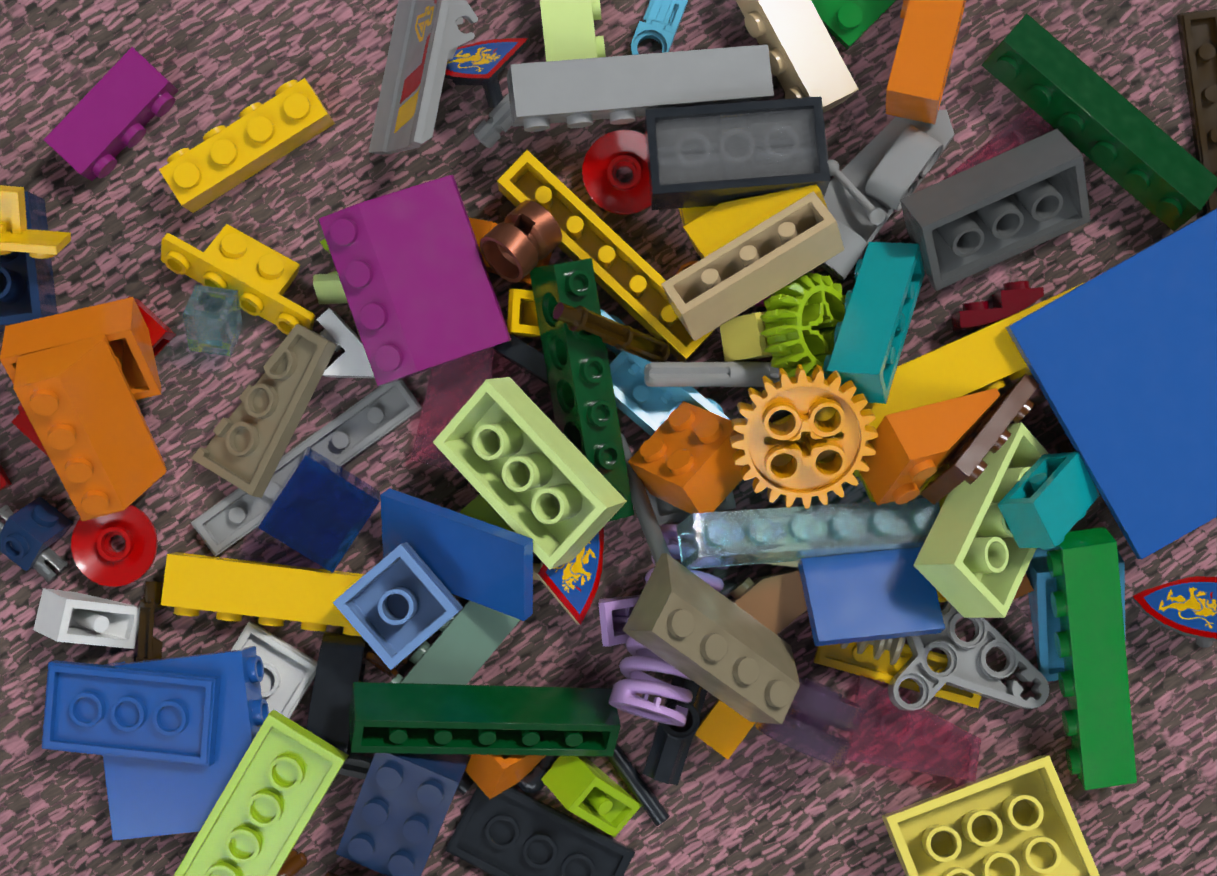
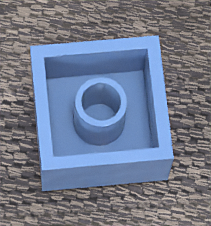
M407 542L397 546L333 602L390 670L463 608Z

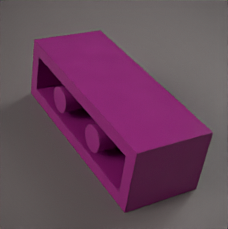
M131 47L45 137L44 141L83 177L90 181H93L96 177L104 178L117 165L115 157L126 146L128 148L134 147L143 139L146 134V129L144 128L155 115L161 117L173 107L176 101L173 96L179 90L139 52Z

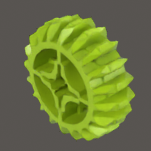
M808 272L771 294L770 298L764 300L767 312L760 316L761 320L765 323V330L760 334L766 337L768 344L764 352L771 353L773 357L771 367H783L789 378L795 377L798 364H802L806 376H811L817 365H820L823 370L826 356L832 355L835 346V327L838 322H843L846 313V295H842L841 284L833 283L830 275L822 276L818 273Z

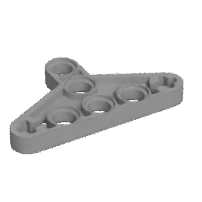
M948 601L944 602V606L941 609L945 629L938 634L906 637L913 656L897 672L888 685L889 700L895 707L905 711H914L924 707L944 684L1022 709L1040 707L1049 696V685L1046 678L984 618H968L975 626V635L969 642L959 639L955 633V624L963 616ZM992 647L1001 649L1006 656V665L999 672L990 669L986 663V654ZM933 648H939L947 655V667L940 673L931 670L927 664V655ZM1018 666L1020 670L1014 673L1016 667ZM1013 673L1022 682L1032 681L1034 685L1031 691L1035 696L1022 698L1020 694L1023 688L1015 679L1007 680L1006 686L1000 680ZM905 679H912L918 684L920 689L919 698L912 704L904 702L899 696V686Z

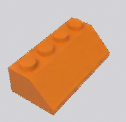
M105 334L17 357L13 389L82 521L125 510L167 472L164 460Z

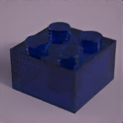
M307 447L262 515L258 528L333 573L379 504L380 491L310 447Z

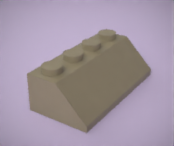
M667 553L661 554L622 631L750 722L782 725L800 686L791 645Z

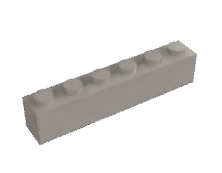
M768 44L510 64L507 73L512 127L524 126V131L526 132L547 130L552 123L567 122L568 128H583L593 125V120L610 119V124L613 125L628 124L636 121V116H645L646 109L766 101L774 96Z

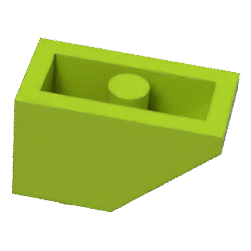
M560 756L541 779L568 811L614 838L641 807V804L584 756Z

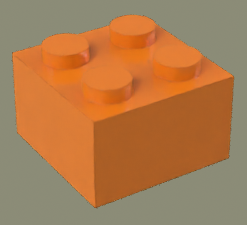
M685 401L671 412L667 420L641 445L640 449L628 461L651 495L704 521L708 519L742 481L740 470L744 466L735 465L733 454L740 449L731 447L730 437L740 433L733 430L731 420Z

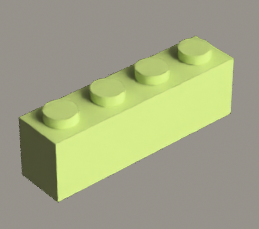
M540 0L546 62L606 57L604 36H595L594 20H601L600 0Z

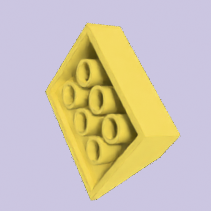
M1049 755L1037 756L882 815L887 832L906 876H1100Z

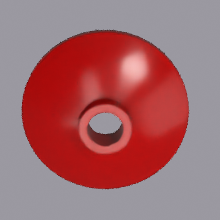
M633 130L612 131L597 139L587 151L582 167L583 183L590 198L602 209L614 214L631 215L651 206L646 136ZM626 167L632 171L633 177L630 181L621 182L617 179L616 173L620 168Z
M129 505L123 511L82 521L80 518L75 525L71 538V551L78 569L89 580L108 587L124 586L140 579L152 566L158 548L157 534L153 523L142 510L134 505ZM117 535L125 540V547L120 552L115 551L111 545L112 539Z

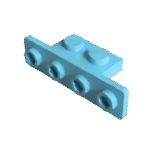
M600 309L601 316L625 325L618 317L608 315L604 310ZM606 343V347L617 356L610 364L616 407L650 436L655 433L667 420L671 412L677 409L683 401L729 419L724 415L723 409L717 402L703 397L693 387L647 386L644 381L645 365L652 362L629 352L617 350L614 346Z

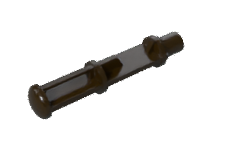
M559 302L554 308L553 318L566 323L571 331L579 332L580 330H585L601 337L602 342L614 346L617 350L629 352L651 362H666L670 355V345L668 342L658 340L632 329L629 325H623L587 310L586 307L579 305L574 308Z
M145 581L144 597L139 602L140 616L136 662L163 659V642L153 637L154 613L166 607L161 605L163 581Z

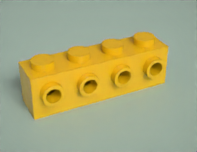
M305 78L299 82L291 80L284 83L275 91L276 96L264 104L260 102L251 104L240 112V119L227 127L220 125L211 129L203 136L204 141L191 150L189 148L180 149L168 157V164L160 168L159 171L181 206L192 213L198 211L335 124L314 89Z

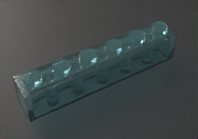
M913 499L900 505L896 504L895 501L877 506L876 502L816 505L810 506L809 509L801 506L692 513L676 526L681 564L687 569L791 562L800 561L801 558L922 547L940 512L939 501L933 505L927 499Z

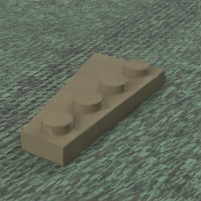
M296 324L263 366L265 373L254 386L248 385L239 397L242 401L229 419L222 418L213 430L216 434L206 448L200 447L191 459L249 495L262 498L337 344L304 326Z

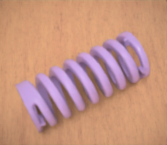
M676 524L660 526L671 557L681 559L680 563L682 565L687 564V560L714 569L725 570L729 568L734 551V546L729 541L715 534ZM679 537H688L700 541L699 544H695ZM708 543L714 547L705 546V544ZM654 568L650 569L646 573V583L649 580ZM689 569L718 592L723 590L724 583L721 578L702 571ZM629 637L626 641V648L632 656L625 657L619 665L620 672L627 679L619 680L613 685L609 704L617 709L645 719L669 725L685 726L688 713L687 708L678 705L675 710L660 705L662 698L655 697L653 703L647 700L649 695H656L689 703L693 698L692 692L688 689L663 682L643 671L661 672L688 680L691 679L632 637Z

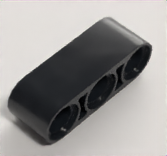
M326 631L320 646L306 729L349 755L346 760L347 762L351 753L349 710L353 682H363L366 664H362L364 647L368 646V643L361 636Z

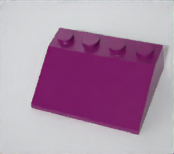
M448 175L367 200L319 218L377 386L400 381L511 341L454 175Z

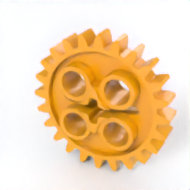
M798 364L795 377L790 378L783 367L779 368V381L773 383L767 376H763L762 380L765 390L760 392L750 387L748 393L752 404L738 402L737 404L740 414L745 418L731 420L733 430L740 433L731 436L730 443L732 448L740 449L733 454L735 465H744L740 470L742 479L745 481L754 478L752 486L756 494L768 487L767 496L771 503L780 494L784 495L787 508L793 505L796 497L802 499L805 509H809L811 499L814 496H818L821 503L827 505V492L832 490L839 497H844L841 484L846 481L851 485L857 486L859 483L854 471L868 472L870 469L862 456L876 454L873 444L867 441L877 438L878 433L874 426L867 425L875 420V416L871 409H863L868 404L865 395L861 393L853 396L857 388L851 380L840 386L841 376L836 370L827 379H824V373L820 365L814 368L811 376H806L802 364ZM833 407L836 409L835 414L829 420L818 421L814 419L817 411L821 408ZM787 410L791 412L790 418L783 424L778 425L769 422V418L776 411ZM808 431L810 434L806 435V442H798L797 440L801 438V432ZM840 431L843 432V435L841 437L835 438L833 436L839 433ZM771 436L774 438L768 443L764 442L765 437ZM825 450L837 452L835 458L830 462L819 463L816 461L818 455ZM788 453L793 456L791 461L784 466L771 464L772 459L778 454Z

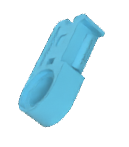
M650 0L643 17L644 22L639 20L633 36L631 55L639 54L637 51L639 43L649 38L660 43L662 53L669 52L688 0Z

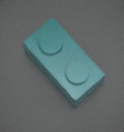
M1079 452L1043 454L997 505L1019 548L1048 550L1060 545L1064 541V536L1077 521L1086 515L1089 507L1100 495Z

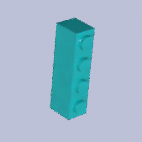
M868 242L864 258L858 259L856 264L853 290H848L846 294V313L843 322H838L835 327V346L832 355H827L824 361V379H827L833 371H838L841 376L840 386L849 380L853 381L857 388L853 396L863 393L869 403L886 404L925 275L919 244Z

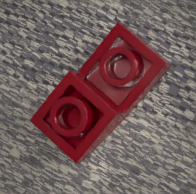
M1029 281L1004 283V290L992 294L993 308L989 309L988 301L962 304L963 311L952 314L953 331L985 326L1018 313L1043 297L1044 287L1030 288Z

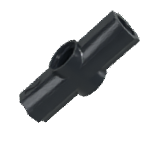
M673 675L671 685L690 690L693 698L689 703L666 698L663 706L670 709L676 708L677 705L687 708L691 712V720L686 726L680 728L658 722L642 773L654 780L678 785L693 736L699 728L700 714L708 691L692 680Z

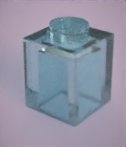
M195 285L183 312L189 351L231 357L243 326L238 290Z

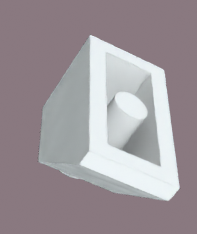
M43 588L33 630L57 642L135 649L139 632L140 607L78 592Z

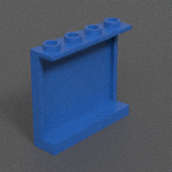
M256 646L233 651L125 663L124 661L105 664L108 666L221 677L214 764L211 766L103 755L113 840L199 832L269 714L267 701L262 699L260 682L264 677V666L261 657L257 656Z

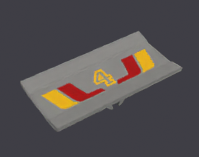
M466 0L398 1L369 153L389 155L420 148L422 143L433 137L447 61L453 59L458 46L475 37L472 32L462 33L457 26L463 24V18L467 19L471 24L478 21V17Z

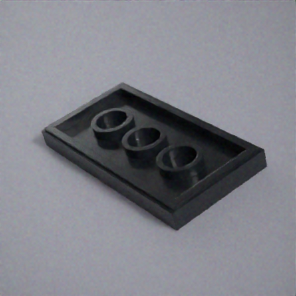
M478 786L445 851L493 876H624L635 854V850L514 787H510L489 799Z

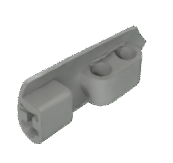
M939 110L935 125L895 117L841 170L875 208H881L887 213L888 218L894 210L899 211L902 208L900 199L915 192L953 139L954 131L947 110ZM834 177L828 185L824 200L829 212L837 221L845 250L822 263L819 267L833 277L844 281L858 259L865 252L868 242H872L883 225L876 226L871 223L869 213Z

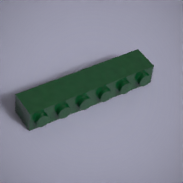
M1027 13L981 65L1054 129H1058L1069 142L1172 231L1175 232L1201 211L1216 189L1217 177Z
M353 682L349 710L351 753L613 756L621 724L617 708L609 704L612 688Z

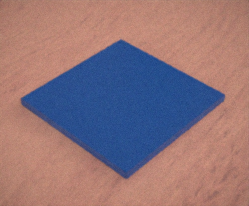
M1216 208L1005 327L1034 379L1039 384L1042 393L1075 451L1079 452L1092 481L1137 559H1143L1217 517Z

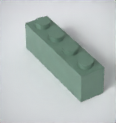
M469 600L460 612L439 628L442 634L433 645H430L425 640L412 655L409 661L415 666L408 675L403 678L398 674L390 683L467 685L520 619Z

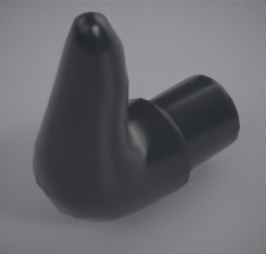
M545 756L517 785L526 793L541 791L546 786L541 780L542 777L559 757Z

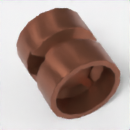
M525 200L505 217L504 223L497 224L481 239L480 249L486 262L498 275L510 282L517 283L537 266L539 260L546 258L561 243L562 232L557 221L549 211L534 201Z

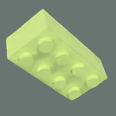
M510 377L486 379L433 441L436 447L515 533L533 539V552L549 570L571 562L627 502Z
M1022 422L1008 425L1006 430L1011 433V436L996 453L993 454L991 451H988L982 459L988 465L971 485L964 480L948 493L913 565L964 618H1005L1037 549L1018 547L997 505L1043 454H1049Z

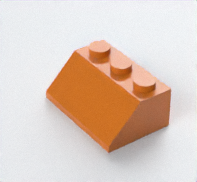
M134 297L5 326L0 361L13 385L17 357L105 334L135 400L161 395L162 390L149 330Z

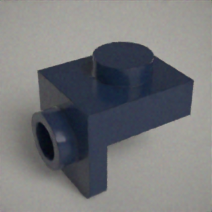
M40 496L8 518L0 533V552L27 571L34 566L44 549L65 535L73 522Z

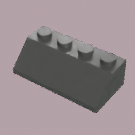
M1058 129L900 199L907 233L912 243L919 244L923 267L935 291L1091 221L1083 155Z

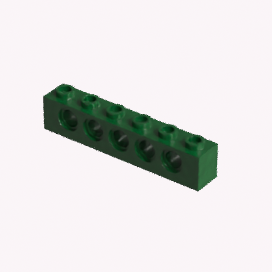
M592 258L535 267L530 272L556 427L627 501L608 522L633 516L634 509L631 501V491L606 343L602 342L601 337L585 330L573 332L566 323L553 318L554 308L559 302L574 308L581 305L586 307L587 310L601 315Z

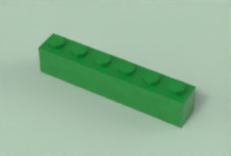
M1105 526L1071 531L1064 536L1065 539L1060 545L1054 547L1053 550L1047 551L1049 573L1051 577H1056L1057 591H1052L1050 596L1054 616L1060 618L1061 631L1055 632L1054 639L1059 658L1064 659L1065 671L1058 672V680L1061 694L1064 698L1067 697L1068 710L1062 711L1064 730L1067 736H1071L1072 748L1066 749L1068 769L1071 775L1077 774L1085 790L1137 783L1117 541Z

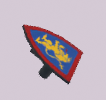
M529 38L491 39L458 47L453 59L447 61L445 78L453 80L455 85L483 86L488 107L495 108L503 100L497 75L529 43Z

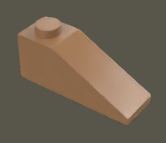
M799 568L760 576L755 581H752L748 576L729 592L733 597L730 601L776 635L807 610Z

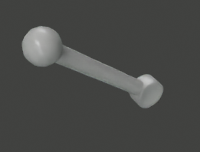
M828 160L830 176H834L869 213L871 223L876 226L884 225L888 218L887 213L881 208H875L839 170V163L836 160Z

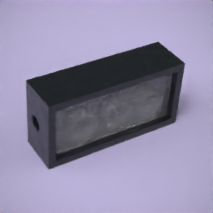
M822 96L645 110V136L652 210L717 206L724 202L815 184L820 188L823 197L825 196L830 183Z

